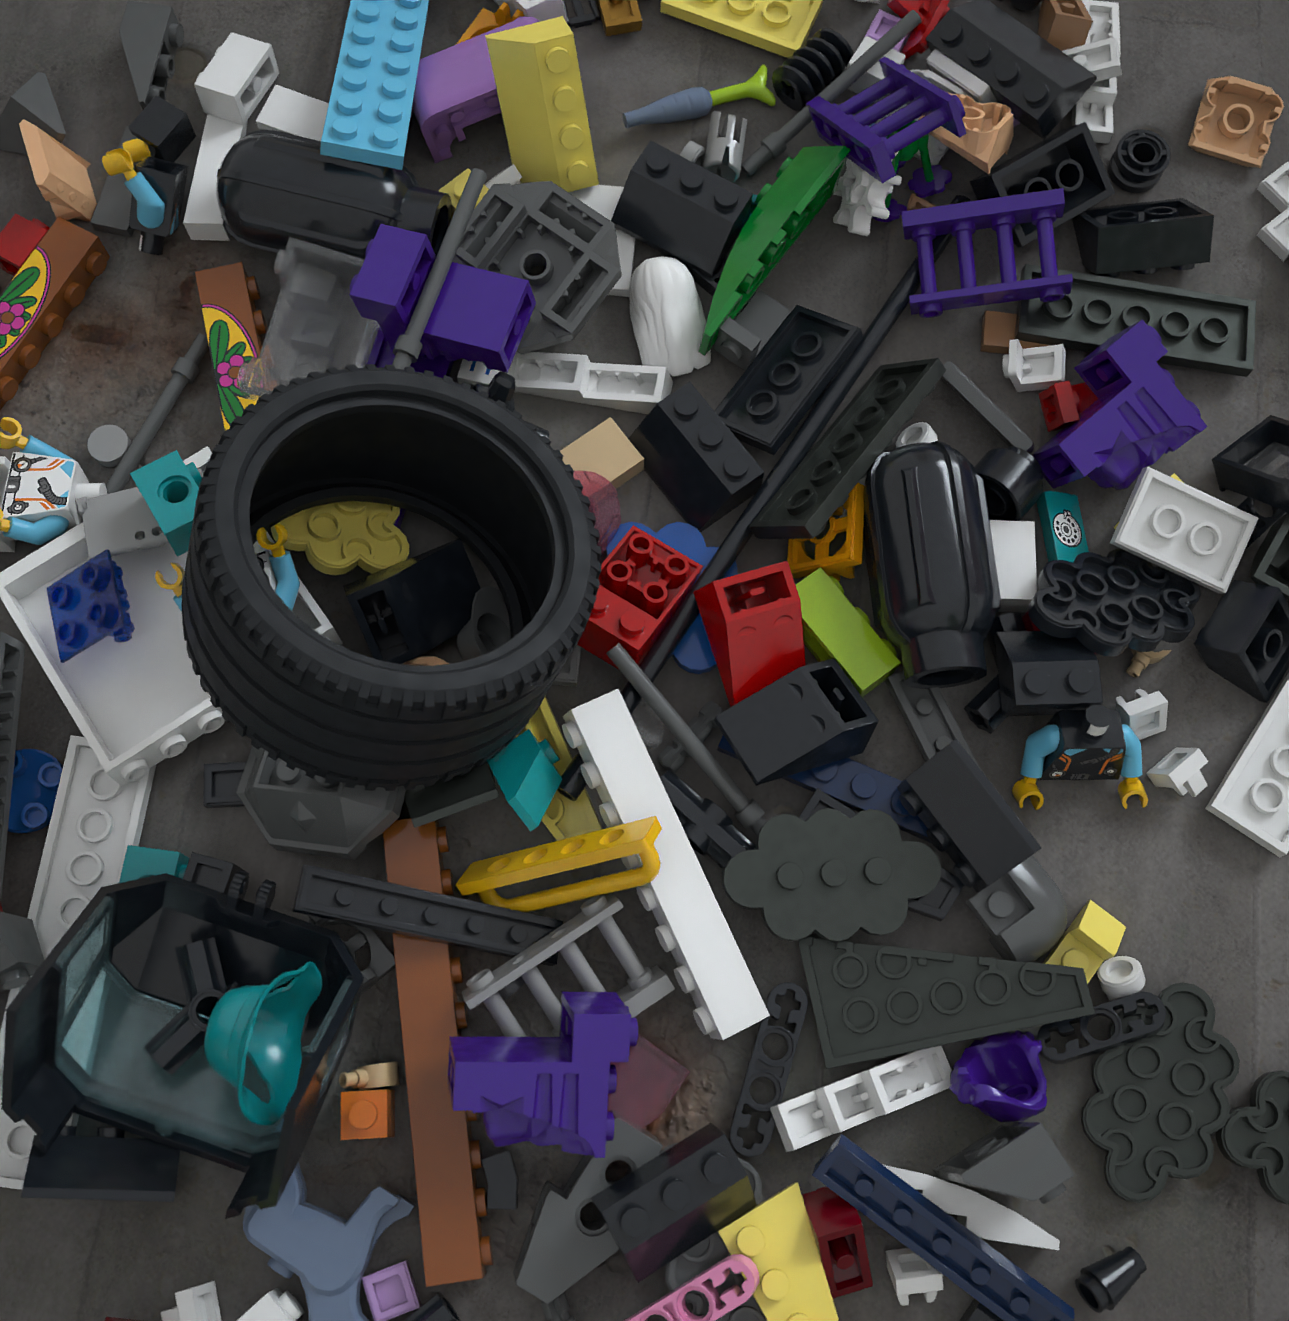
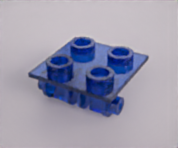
M108 549L46 588L61 663H65L108 635L112 636L114 641L119 643L129 641L132 638L131 633L134 632L135 627L131 622L130 614L126 612L129 610L130 604L126 599L128 594L123 585V571L112 560L110 550Z

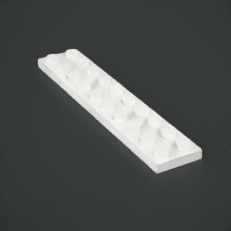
M70 736L27 917L33 921L44 960L99 889L103 886L119 883L127 845L139 846L156 769L155 765L150 768L148 774L142 779L121 786L104 771L85 737ZM94 923L63 963L61 996L91 947ZM98 966L58 1039V1044L87 1076L109 982L108 977ZM25 985L10 989L6 1009ZM5 1009L0 1030V1187L22 1190L34 1135L37 1134L23 1119L14 1123L1 1109L6 1024ZM73 1113L65 1126H77L79 1114Z

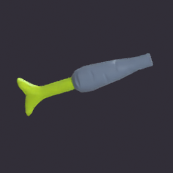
M762 64L759 70L744 83L708 91L703 87L689 88L666 96L640 109L623 113L622 117L626 128L644 124L673 123L700 118L707 115L713 106L744 98L757 99L772 107L775 106L776 99L774 94L766 87L767 67Z

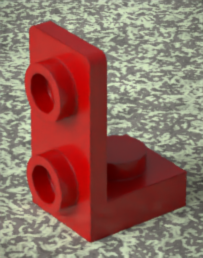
M1070 380L1053 384L1038 394L1048 432L1063 429L1078 421V415L1098 399L1085 382L1071 385Z

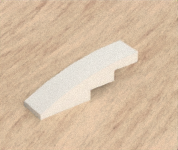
M1082 0L1093 20L1084 45L1115 37L1117 38L1119 55L1121 56L1119 3ZM1117 77L1094 82L1072 107V126L1086 122L1095 143L1109 144L1112 138L1113 103L1117 95Z
M942 1046L917 1050L770 1107L785 1150L790 1152L948 1089L952 1085L950 1084L952 1070Z
M884 1165L947 1214L958 1215L957 1221L981 1239L1059 1250L1060 1240L1019 1213L973 1190L927 1174Z

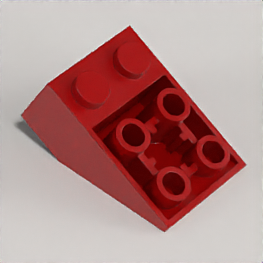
M633 525L601 564V573L598 579L600 584L596 594V601L577 645L617 668L606 653L616 644L620 643L639 666L701 573L703 566Z
M788 561L716 580L693 592L730 707L795 669L806 666L801 600Z

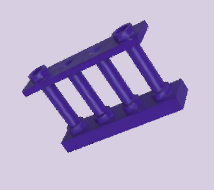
M886 56L879 60L885 78L852 98L837 105L836 103H829L821 96H817L806 103L818 136L831 146H846L851 151L848 159L881 183L896 176L891 162L895 158L894 153L938 127L942 126L959 138L967 134L962 120L965 117V110L956 95H950L911 72L903 64H898ZM890 93L889 96L883 98L882 100L878 101L877 103L873 104L872 106L853 116L855 113L859 112L860 110L864 109L865 107L871 105L872 103L876 102L877 100L881 99L882 97ZM907 104V106H905V107H903L902 109L898 110L897 112L891 114L890 116L886 117L885 119L881 120L880 122L876 123L875 125L869 127V125L873 124L874 122L878 121L879 119L883 118L884 116L890 114L891 112L895 111L896 109L900 108L901 106ZM924 115L923 118L886 139V136Z
M1060 188L901 211L904 240L912 239V241L916 242L921 294L909 296L911 315L919 314L922 318H932L942 315L944 310L1040 298L1041 302H1053L1064 298L1065 294H1070L1073 277L1072 274L1058 276L1053 222L1056 221V218H1063L1065 206L1064 189ZM1032 222L1037 227L1042 278L1017 281L1012 228L1016 224ZM992 228L993 231H996L1001 283L977 286L972 234L979 229ZM952 233V236L956 237L961 289L937 292L932 240L936 238V235Z

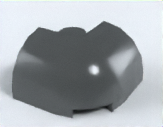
M1034 855L965 902L990 934L991 938L989 941L1003 960L1036 962L1063 937L1067 924L1068 907L1062 893Z

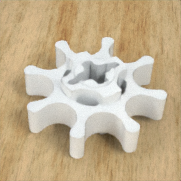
M847 159L846 172L839 178L838 185L833 193L834 195L842 196L841 207L834 215L833 222L848 226V232L868 236L872 216L885 220L889 217L890 212L885 207V198L888 194L892 193L893 185L899 186L901 184L902 177L896 175L888 181L881 183L850 159Z

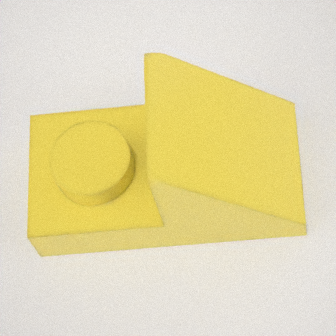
M1088 900L1043 964L1083 968L1088 984L1104 960L1113 958L1116 955L1126 926L1092 900Z

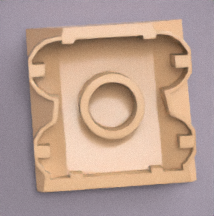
M1227 76L1208 79L1188 146L1196 152L1246 167L1261 168L1264 156L1267 154L1271 143L1270 135L1273 124L1280 117L1284 107L1283 101L1271 87L1241 78Z
M949 93L950 95H956L963 104L965 117L962 120L967 134L959 138L942 126L928 134L989 174L992 166L1004 153L1007 155L1013 139L1014 123L1011 108L995 102L981 104L975 102L970 96Z
M22 120L19 126L36 185L39 187L44 199L50 202L56 218L59 216L65 220L79 219L90 222L97 205L87 168L91 163L37 126Z

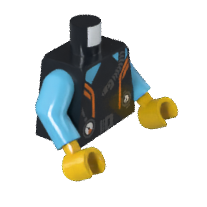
M136 138L122 144L123 149L118 148L106 152L105 156L102 157V163L110 176L123 173L126 178L124 184L132 194L129 228L141 231L139 250L148 254L162 255L165 237H170L177 231L179 226L188 166L152 157L147 143ZM141 161L140 163H138L137 165H135V170H134V164H133V163H136V162Z
M1098 704L1091 705L1087 710H1061L1055 713L1046 726L1028 736L1020 774L1024 778L1017 781L1012 788V794L1020 809L1023 808V801L1028 796H1030L1035 810L1042 807L1044 798L1036 785L1037 778L1038 780H1118L1120 775L1125 777L1117 789L1123 807L1127 809V798L1134 794L1139 795L1142 808L1147 805V794L1142 782L1138 780V777L1143 775L1141 743L1133 730L1128 725L1121 723L1118 711L1108 710L1106 707Z

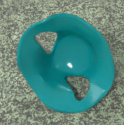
M307 962L297 970L282 973L269 985H247L231 989L221 997L211 1013L204 1041L206 1059L215 1072L238 1090L239 1107L243 1115L255 1124L269 1126L276 1124L285 1113L286 1106L296 1089L302 1061L301 1038L306 1015L319 996L323 985L321 973L314 962ZM293 979L286 987L275 989L280 985L286 983L287 981ZM247 1055L260 1077L267 1083L270 1093L269 1103L259 1099L251 1090L243 1085Z

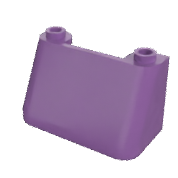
M526 16L518 17L508 24L420 59L412 109L435 163L453 157L450 151L452 141L456 137L459 142L466 139L462 128L501 113L485 35L539 22L538 19Z

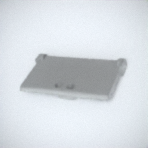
M202 468L198 469L200 475L203 477L204 472ZM138 487L87 499V497L77 499L78 512L83 519L90 562L140 549L147 550L168 543L166 536Z

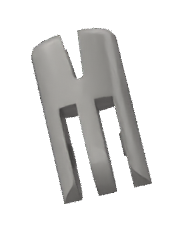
M714 111L710 118L703 168L716 174L717 169H720V177L734 183L740 176L747 119L741 118L735 140H733L736 116L727 114L721 135L717 138L721 112Z

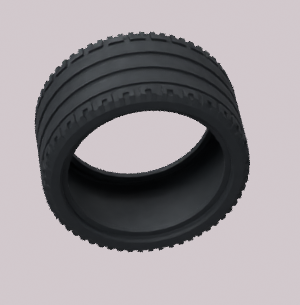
M365 364L364 368L346 365L345 369L342 370L332 367L327 368L326 372L322 374L314 371L308 373L305 379L296 377L291 379L287 386L282 384L276 386L271 395L265 393L258 398L255 405H248L244 409L242 417L237 416L232 421L230 428L224 431L219 444H216L208 460L195 503L182 584V624L189 658H191L195 675H200L202 689L210 695V702L213 706L222 709V717L227 723L232 722L236 726V732L241 737L247 735L252 740L251 745L256 749L263 748L269 752L268 757L274 761L279 758L287 762L286 767L291 770H295L297 767L306 771L305 776L314 779V776L317 775L325 778L326 783L334 785V782L337 781L345 783V787L353 789L355 785L365 786V790L374 791L376 787H384L385 791H395L400 786H404L405 790L414 789L417 785H424V787L432 786L439 779L446 782L452 780L456 775L462 776L468 773L474 766L480 767L511 743L528 724L580 640L589 620L600 584L598 579L601 573V564L599 563L601 547L597 545L600 538L599 530L594 528L596 518L594 513L589 512L591 503L588 496L582 494L583 486L580 480L574 479V470L570 464H565L562 461L563 455L561 452L553 450L550 446L551 441L546 436H540L536 432L537 427L532 423L527 424L523 421L522 415L516 410L511 412L505 408L506 404L500 400L496 402L488 398L489 394L482 390L479 393L470 389L471 385L465 382L461 385L452 382L453 378L445 375L443 378L434 376V372L425 370L424 373L415 372L412 367L405 366L403 370L396 369L394 365L385 364L384 368H376L375 364ZM334 502H374L403 508L420 514L446 528L458 538H461L489 569L505 601L509 616L511 640L495 650L476 658L436 666L390 663L348 650L313 630L298 618L281 600L262 571L253 545L257 541V531L259 528L264 527L267 532L275 524L295 513Z

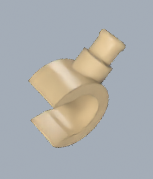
M1131 649L1134 656L1131 659V665L1126 671L1130 676L1137 678L1140 676L1141 671L1147 668L1148 664L1161 661L1172 650L1141 652Z
M387 1062L357 1067V1069L349 1073H341L339 1084L342 1088L351 1086L352 1088H358L359 1091L385 1086L400 1085L397 1062Z

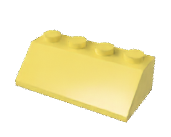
M563 16L485 35L511 162L522 176L520 179L521 184L552 181L567 192L599 185L574 34Z

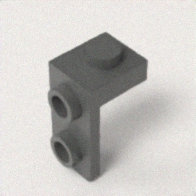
M758 291L735 321L728 317L719 328L714 350L746 371L788 317L789 309L763 291Z

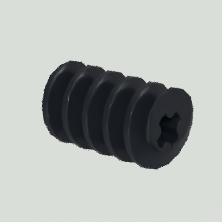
M819 29L813 35V38L808 39L803 44V47L796 50L793 56H790L783 62V65L773 72L772 84L779 99L789 108L801 111L803 103L814 99L815 94L822 92L825 85L832 83L835 76H839L844 72V68L848 67V63L854 55L848 41L832 29Z

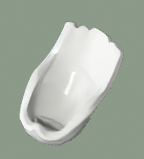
M661 256L644 260L634 270L629 286L630 318L642 366L667 367L670 375L676 377L691 373L693 368L700 369L711 362V350L705 356L698 352L706 320L690 271L675 258Z

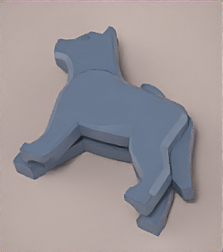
M298 1162L276 1206L262 1210L256 1204L246 1207L243 1218V1231L253 1245L271 1256L267 1263L270 1268L289 1279L294 1273L300 1277L306 1295L309 1321H369L362 1313L359 1301L361 1279L369 1265L375 1245L383 1232L395 1221L410 1215L416 1204L401 1194L394 1195L382 1186H379L369 1193L349 1220L331 1211L306 1202V1181Z

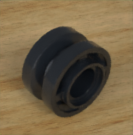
M1139 129L1125 134L1119 141L1109 161L1108 171L1112 181L1119 188L1130 193H1143L1151 190L1156 186L1170 162L1171 152L1167 142L1159 134L1149 130Z

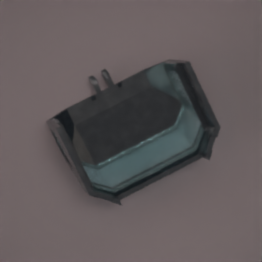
M242 870L235 873L229 886L228 894L167 873L101 887L6 1009L1 1109L14 1123L23 1119L37 1134L32 1142L44 1155H46L72 1114L76 1113L244 1172L246 1175L226 1211L225 1219L239 1216L244 1207L255 1204L261 1210L276 1206L304 1151L342 1057L350 1042L364 977L338 933L271 910L270 907L276 891V882L266 879L262 882L256 894L255 904L243 900L248 888L250 874ZM215 937L228 991L247 985H269L282 973L297 970L310 961L314 962L319 969L323 985L319 996L306 1015L301 1038L302 1061L297 1086L286 1106L285 1113L276 1124L270 1126L258 1125L250 1122L243 1115L238 1103V1090L210 1067L206 1059L204 1045L172 1076L161 1068L143 1048L188 1004L175 947ZM293 979L287 981L286 983L280 985L275 989L286 987ZM212 996L203 998L197 1007L200 1019L209 1022L211 1013L220 999ZM247 1055L243 1085L251 1090L259 1099L269 1103L270 1093L267 1083L260 1077Z

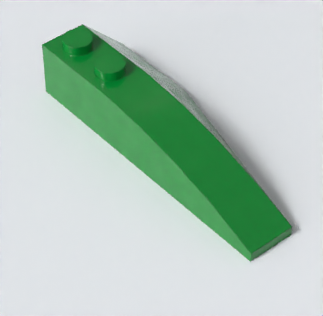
M846 146L803 147L794 159L791 157L786 158L777 172L776 177L778 179L773 185L766 183L755 200L757 206L742 228L726 260L708 312L698 352L704 356L716 343L719 328L728 317L733 320L831 198L851 150Z

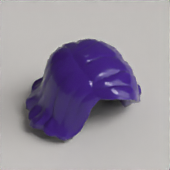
M1019 1030L985 1036L982 1040L975 1039L969 1047L965 1048L961 1058L953 1065V1071L950 1074V1084H952L949 1087L950 1090L958 1097V1101L962 1104H970L979 1108L985 1115L998 1122L1025 1121L1044 1111L1047 1103V1080L1038 1056L1042 1050L1041 1040H1035L1034 1034L1030 1032H1021Z

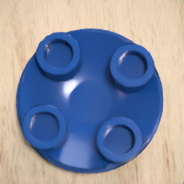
M37 749L15 750L8 832L31 833L43 829L50 824L63 766L55 757L47 752Z

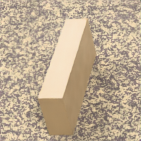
M611 417L560 450L563 455L562 461L565 464H570L574 470V479L580 480L583 486L582 494L588 496L591 503L590 506L644 470V458Z

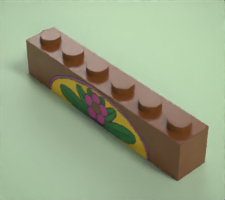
M59 216L0 296V410L7 401L15 396L20 382L28 371L38 364L45 347L52 338L60 333L63 322L73 308L83 301L86 290L96 276L103 273L110 258L98 236Z
M242 262L195 272L225 430L230 428L232 421L237 416L242 417L243 411L248 405H255L258 398L265 393L271 395L273 389L278 386L276 380H270L268 369L275 368L270 346L263 345L262 334L268 333L265 317L262 310H256L255 300L261 299L258 283L255 276L248 277Z

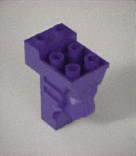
M380 224L375 238L371 239L367 245L366 258L359 274L352 278L349 296L361 317L377 321L393 351L399 335L405 334L436 255L426 234ZM452 262L420 340L423 347L418 359L428 358L434 360L437 356L444 355L447 361H455L461 358L467 361H480L487 369L508 373L536 305L529 281Z
M1143 319L1107 339L1074 367L1098 399L1078 415V421L1064 427L1032 454L1041 466L1043 477L1053 489L1088 476L1101 488L1107 489L1112 487L1117 491L1126 489L1133 484L1142 468L1154 464L1164 453L1167 454L1170 451H1175L1208 427L1200 418L1201 414L1197 406L1185 399L1177 389L1173 376L1166 369L1158 365L1157 361L1168 351L1162 344L1159 333L1153 327L1147 325Z
M562 992L559 1037L449 1036L447 1084L453 1111L482 1113L486 1134L489 1139L493 1140L496 1147L530 1141L537 1146L559 1144L564 1152L605 1158L606 1141H613L614 1115L612 1111H608V1094H615L617 1086L615 1064H610V1062H629L630 1047H636L638 1041L637 1019L631 1017L629 1007L625 1006L616 992Z

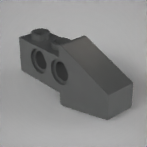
M612 1109L610 1111L614 1115L613 1141H606L605 1158L583 1155L563 1189L548 1180L546 1181L541 1190L513 1271L516 1285L547 1304L619 1250L601 1216L594 1221H585L580 1218L581 1209L585 1204L593 1201V1196L619 1181L605 1178L607 1166L615 1160L626 1161L628 1169L624 1175L625 1177L661 1154L660 1151L663 1145L656 1136Z

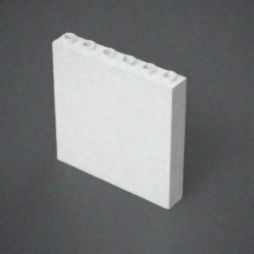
M207 446L183 462L185 465L193 462L197 469L202 468L204 472L212 452ZM82 522L0 572V598L104 771L119 785L124 786L127 783L142 779L148 774L150 768L165 758L179 755L190 742L202 734L216 731L224 724L225 719L222 717V709L220 707L215 708L210 702V695L208 692H204L200 685V675H195L192 668V661L188 656L187 645L183 635L182 612L173 600L175 593L172 589L160 587L155 579V573L159 570L166 582L174 584L178 579V574L170 563L181 565L185 571L188 552L177 557L168 542L163 546L147 550L140 549L90 562L84 524ZM267 532L266 535L268 540L272 543H275ZM258 541L253 545L255 553L266 550L259 545ZM299 578L300 587L292 612L313 630L338 645L343 644L334 627Z

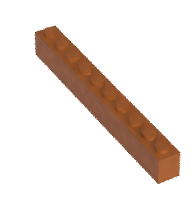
M411 818L393 822L383 832L387 882L448 896L454 895L451 869L444 870L442 853L449 852L447 827H439L438 820L414 828ZM392 933L426 1287L482 1279L486 1275V1266L493 1265V1250L490 1235L482 1236L481 1217L488 1216L487 1195L485 1187L477 1188L476 1169L483 1168L481 1160L483 1157L480 1139L472 1140L471 1121H478V1113H472V1111H453L447 1084L449 1036L462 1037L461 1029L468 1028L465 1001L458 1002L456 984L463 983L461 957H453L452 945Z

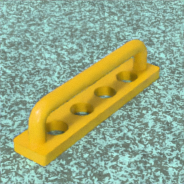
M653 816L475 861L469 865L456 883V886L461 896L478 893L484 904L525 913L642 886L652 882L659 874L661 862L654 842L662 827L657 817ZM638 854L642 861V866L639 868L509 899L501 897L495 890L498 887Z

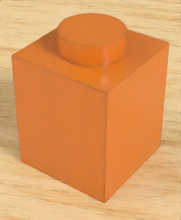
M395 1090L341 1092V1140L395 1137Z

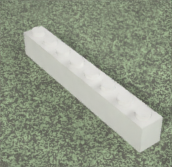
M619 689L571 709L563 715L566 723L562 724V730L570 747L573 749L577 747L584 761V764L580 767L587 785L591 789L596 787L603 803L599 805L600 814L606 826L609 828L656 816L662 827L654 842L661 862L659 874L652 882L638 886L636 890L644 908L647 911H653L659 924L655 928V932L662 948L666 952L671 951L678 967L674 969V974L679 986L684 993L690 992L697 1009L693 1010V1015L699 1029L704 1035L709 1034L713 1039L725 1040L770 1016ZM638 854L621 858L628 870L642 866V861Z

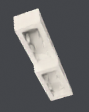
M207 114L183 220L191 240L230 241L231 235L224 226V220L221 218L216 197L217 172L230 148L246 135L247 121L244 125Z
M516 351L507 373L515 378L514 392L649 414L657 403L669 396L673 385L667 367L591 363L587 355L529 352L521 355Z

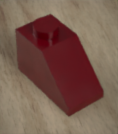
M821 1187L815 1191L802 1194L832 1299L872 1287L873 1282L863 1224L856 1208L828 1187Z

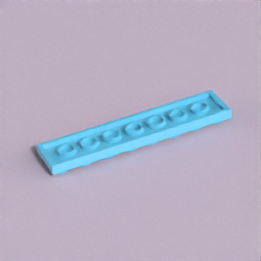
M351 0L324 124L320 155L402 170L429 0Z

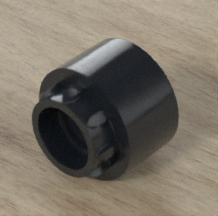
M1021 448L992 449L974 466L976 474L984 482L989 520L1020 521L1042 496L1043 473L1041 466L1030 453Z

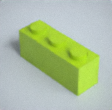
M820 567L796 584L801 600L804 644L819 662L834 658L862 697L894 673L901 663L897 658L896 650L889 641L881 639L872 629L866 613L859 607H854L844 595L843 587L835 577L828 576Z

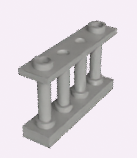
M609 893L606 896L599 895L588 899L581 905V913L491 972L489 969H485L474 975L466 983L468 988L461 993L470 1010L483 1002L505 1037H527L498 992L521 976L554 1027L552 1031L553 1036L551 1037H559L561 1004L538 970L537 965L559 951L585 992H606L574 941L596 925L629 976L627 979L628 985L616 993L625 1006L629 1007L631 1017L634 1018L675 990L668 976L657 965L651 969L642 965L611 916L624 906L615 895Z

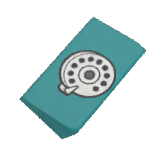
M1044 491L1037 501V507L1048 562L1065 560L1073 563L1078 554L1089 552L1078 496L1062 492Z

